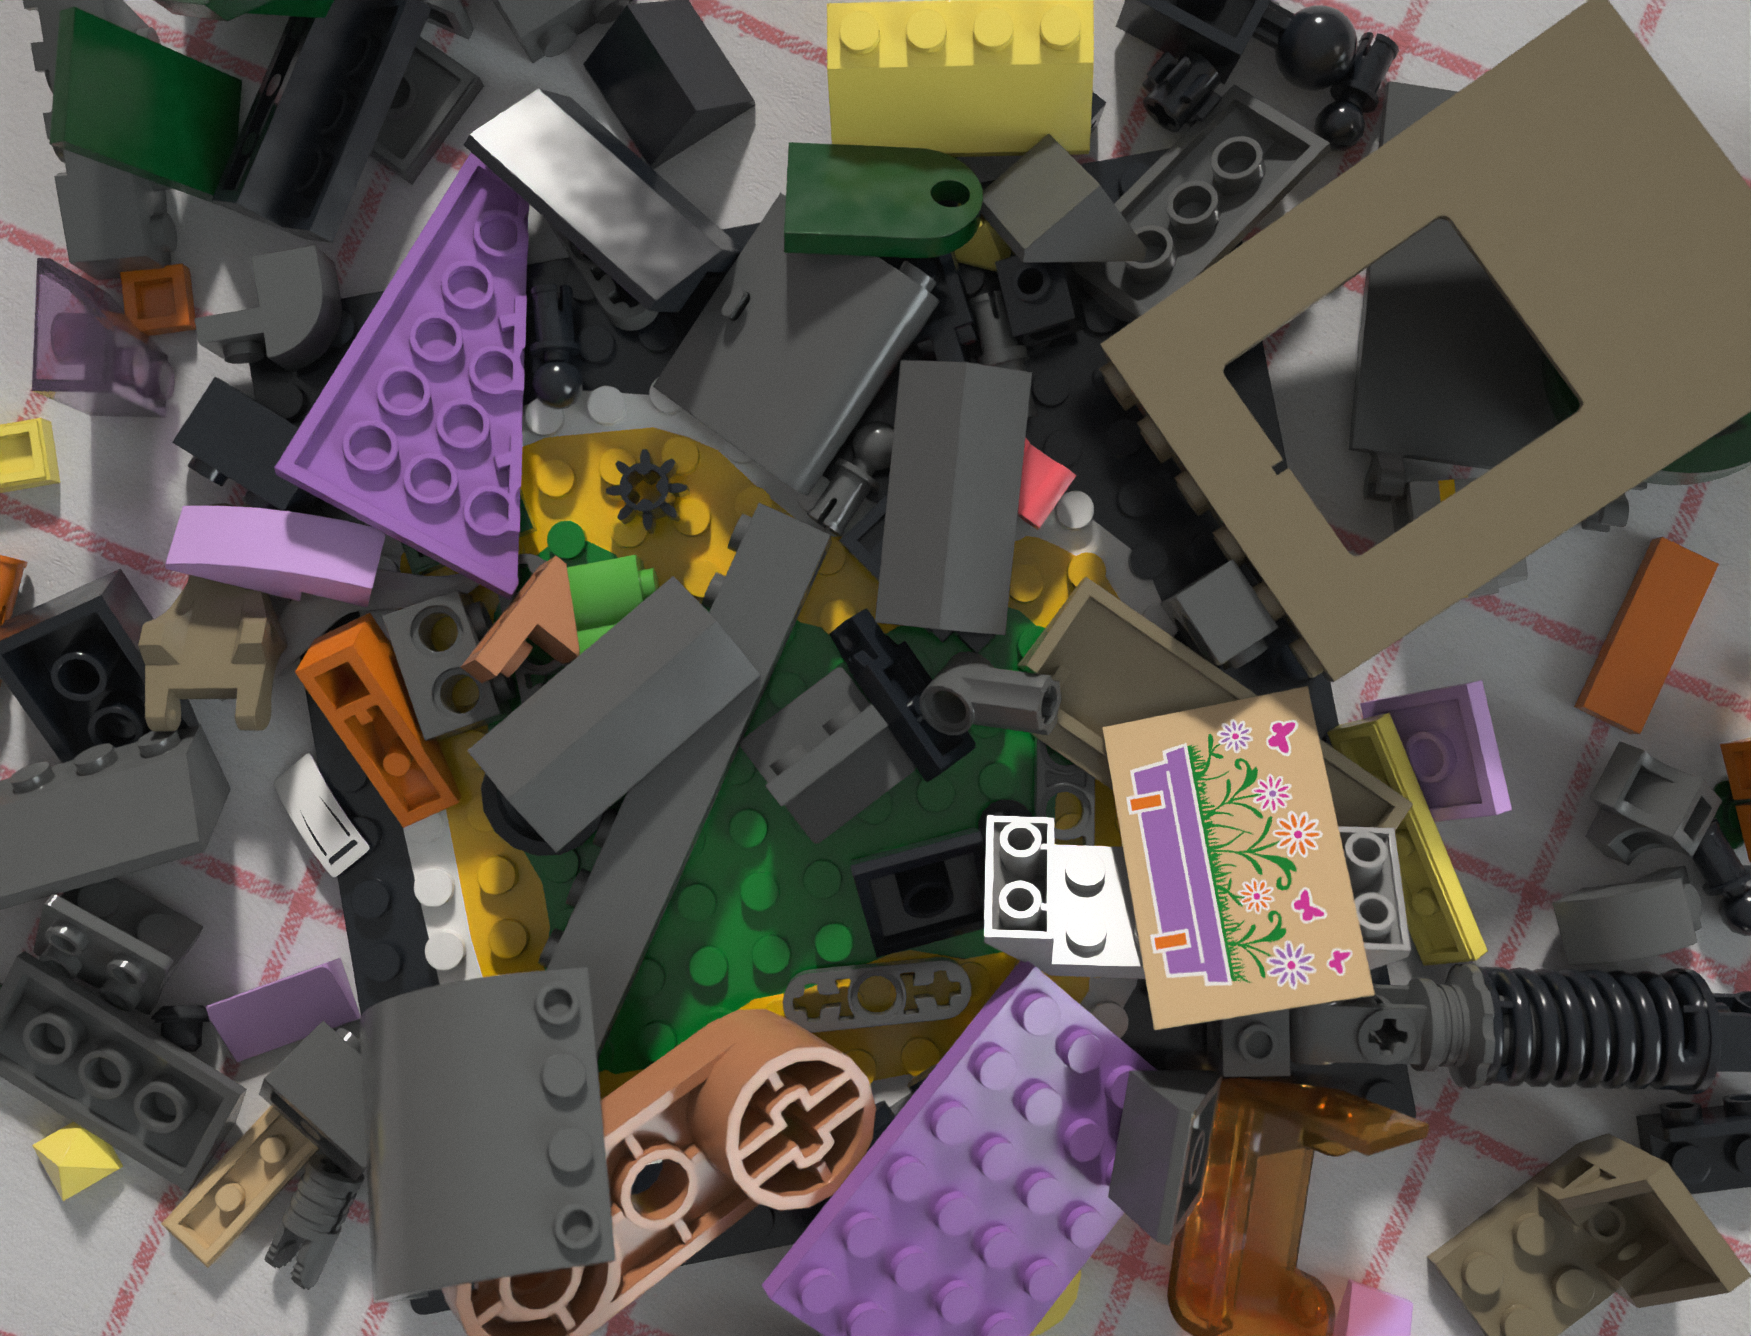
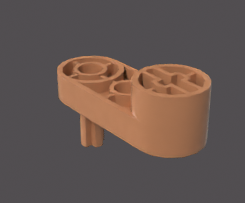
M767 1009L736 1010L709 1023L601 1100L616 1260L608 1263L474 1283L475 1288L472 1291V1283L442 1288L446 1303L468 1336H589L759 1204L779 1211L809 1208L832 1196L865 1156L873 1139L876 1105L868 1078L849 1056L795 1022ZM663 1159L660 1175L652 1186L639 1194L631 1195L632 1184L637 1174L646 1165Z

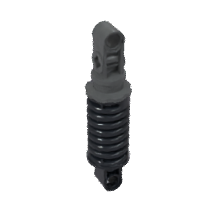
M1455 964L1449 970L1445 984H1436L1430 978H1413L1407 985H1379L1372 983L1375 995L1289 1009L1291 1060L1310 1065H1328L1335 1062L1376 1063L1380 1065L1410 1064L1415 1071L1433 1072L1438 1067H1448L1455 1084L1459 1087H1467L1468 1089H1479L1482 1086H1490L1492 1084L1515 1087L1520 1086L1525 1081L1531 1087H1546L1551 1083L1556 1088H1569L1576 1084L1580 1088H1596L1601 1085L1605 1089H1620L1625 1085L1629 1089L1639 1090L1651 1086L1655 1090H1675L1680 1094L1698 1095L1710 1087L1717 1072H1751V991L1739 992L1737 994L1712 993L1704 978L1696 971L1687 968H1674L1658 975L1651 971L1629 973L1624 970L1603 972L1598 969H1591L1580 972L1576 969L1555 971L1550 968L1531 971L1520 967L1508 970L1503 967Z

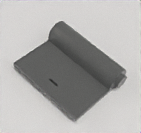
M780 192L653 387L775 477L798 492L808 496L940 301L930 293L936 282L905 260L897 270L876 256L784 253L786 196Z

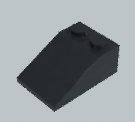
M121 569L5 620L0 626V677L61 763L72 761L83 751L97 745L111 744L113 748L135 743L142 736L152 731L149 729L145 719V663L138 644L143 624L153 620V617ZM180 699L181 722L177 731L199 725L189 699Z

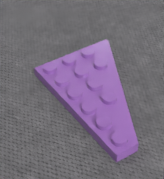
M471 152L275 466V472L277 476L502 597L511 600L518 586L523 443L522 415L525 375L524 350L527 307L526 280L529 240L528 215L530 204Z

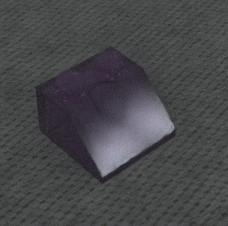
M37 258L32 391L90 416L166 418V400H169L174 392V373L172 366L168 362V355L149 335L139 330L125 315L124 309L108 292L51 258Z

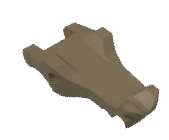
M218 503V504H211V505H209V506H233V505H230V504H227V503ZM245 503L242 507H252V506H250L249 504ZM190 575L188 583L171 607L156 619L143 624L138 646L145 663V719L147 725L154 732L176 731L181 722L180 699H236L235 722L237 727L242 731H263L271 719V697L277 663L283 651L288 647L285 634L269 594Z

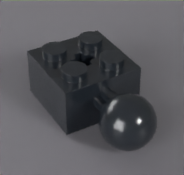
M1125 0L1116 24L1117 28L1164 53L1168 51L1177 60L1186 51H1194L1202 55L1215 67L1220 76V83L1224 85L1251 37L1275 49L1278 69L1289 83L1300 89L1311 91L1326 89L1343 79L1353 66L1358 48L1356 31L1348 17L1335 8L1322 5L1310 6L1294 14L1271 2V0Z

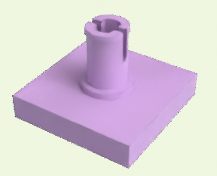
M1482 680L1360 703L1364 719L1390 712L1434 822L1494 816L1512 810Z

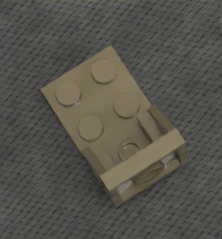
M1609 1133L1574 1145L1427 1256L1485 1336H1558L1615 1292L1635 1307L1643 1308L1730 1293L1751 1277L1750 1273L1669 1164Z

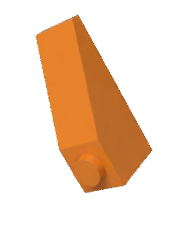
M371 613L315 638L296 669L295 674L402 827L405 828L458 804L461 795L438 741L424 739L393 646Z

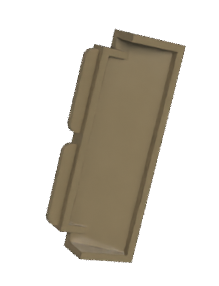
M1087 577L1081 580L1017 665L1028 673L1051 675L1052 680H1058L1060 683L1062 701L1058 710L1056 726L1049 735L1032 733V735L1111 790H1113L1102 727L1257 696ZM1319 739L1338 826L1394 828L1396 830L1413 803Z

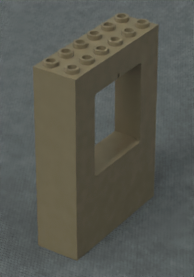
M1588 0L1100 345L1108 363L1099 368L1104 376V381L1122 408L1127 411L1136 405L1144 418L1137 422V425L1141 430L1140 433L1161 464L1172 457L1182 473L1174 477L1178 483L1177 487L1196 515L1199 517L1209 510L1220 528L1213 532L1215 536L1213 539L1227 560L1233 559L1238 567L1243 564L1247 565L1259 582L1252 588L1275 622L1283 617L1297 639L1290 643L1288 647L1310 678H1314L1322 673L1327 681L1335 682L1751 411V188L1610 1ZM1438 219H1444L1456 231L1577 397L1580 407L1577 413L1364 554L1354 556L1344 547L1290 468L1279 475L1274 472L1272 468L1283 461V458L1226 379L1223 371L1233 360Z

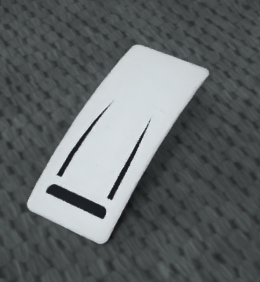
M308 753L275 780L274 786L296 828L311 851L332 877H337L369 851L368 843L338 804L311 754Z

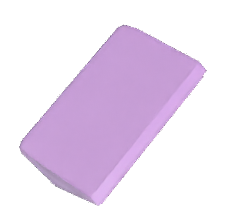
M341 957L205 1006L210 1021L236 1062L304 1039L322 1021L331 1028H335L361 1018Z

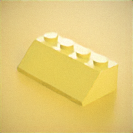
M936 0L827 3V74L832 144L924 148L939 151L952 157L1023 156L1047 134H1050L1070 155L1089 154L1094 72L1093 0Z

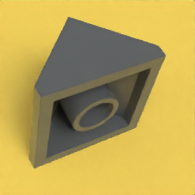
M1047 134L983 190L981 214L1022 263L1144 261L1147 248L1107 193L1050 134Z
M1129 1070L1108 1198L1151 1238L1168 1246L1171 1245L1201 1199L1223 1077L1219 1072L1212 1070Z

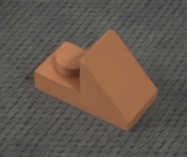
M557 556L549 559L536 569L462 664L461 668L480 683L497 677L499 673L507 678L510 677L533 648L525 641L526 638H529L562 664L570 662L579 656V642L567 565Z

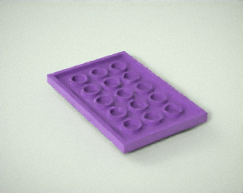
M1019 961L763 1282L762 1287L772 1301L824 1336H1029L1124 1214L1108 1198L1129 1070L1156 1069L1029 961Z

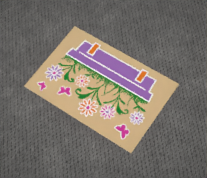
M1308 686L1102 727L1154 1030L1375 995Z

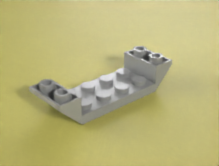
M987 816L984 943L1022 962L1029 961L1040 971L1050 976L1146 979L1123 847L1054 845V818ZM1338 826L1369 970L1407 958L1411 952L1395 829Z

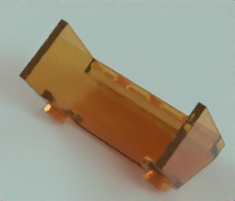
M1236 1077L1222 1079L1201 1199L1176 1235L1174 1241L1167 1300L1171 1314L1178 1325L1193 1336H1333L1336 1311L1330 1292L1316 1277L1296 1268L1314 1151L1332 1157L1342 1156L1353 1151L1369 1156L1427 1138L1429 1124L1337 1088Z

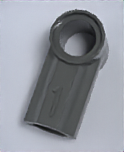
M967 651L959 652L950 658L923 691L919 700V708L930 726L947 735H961L968 731L972 724L1049 735L1057 724L1058 710L1062 697L1060 683L1058 680H1052L1051 675L997 669L980 654Z

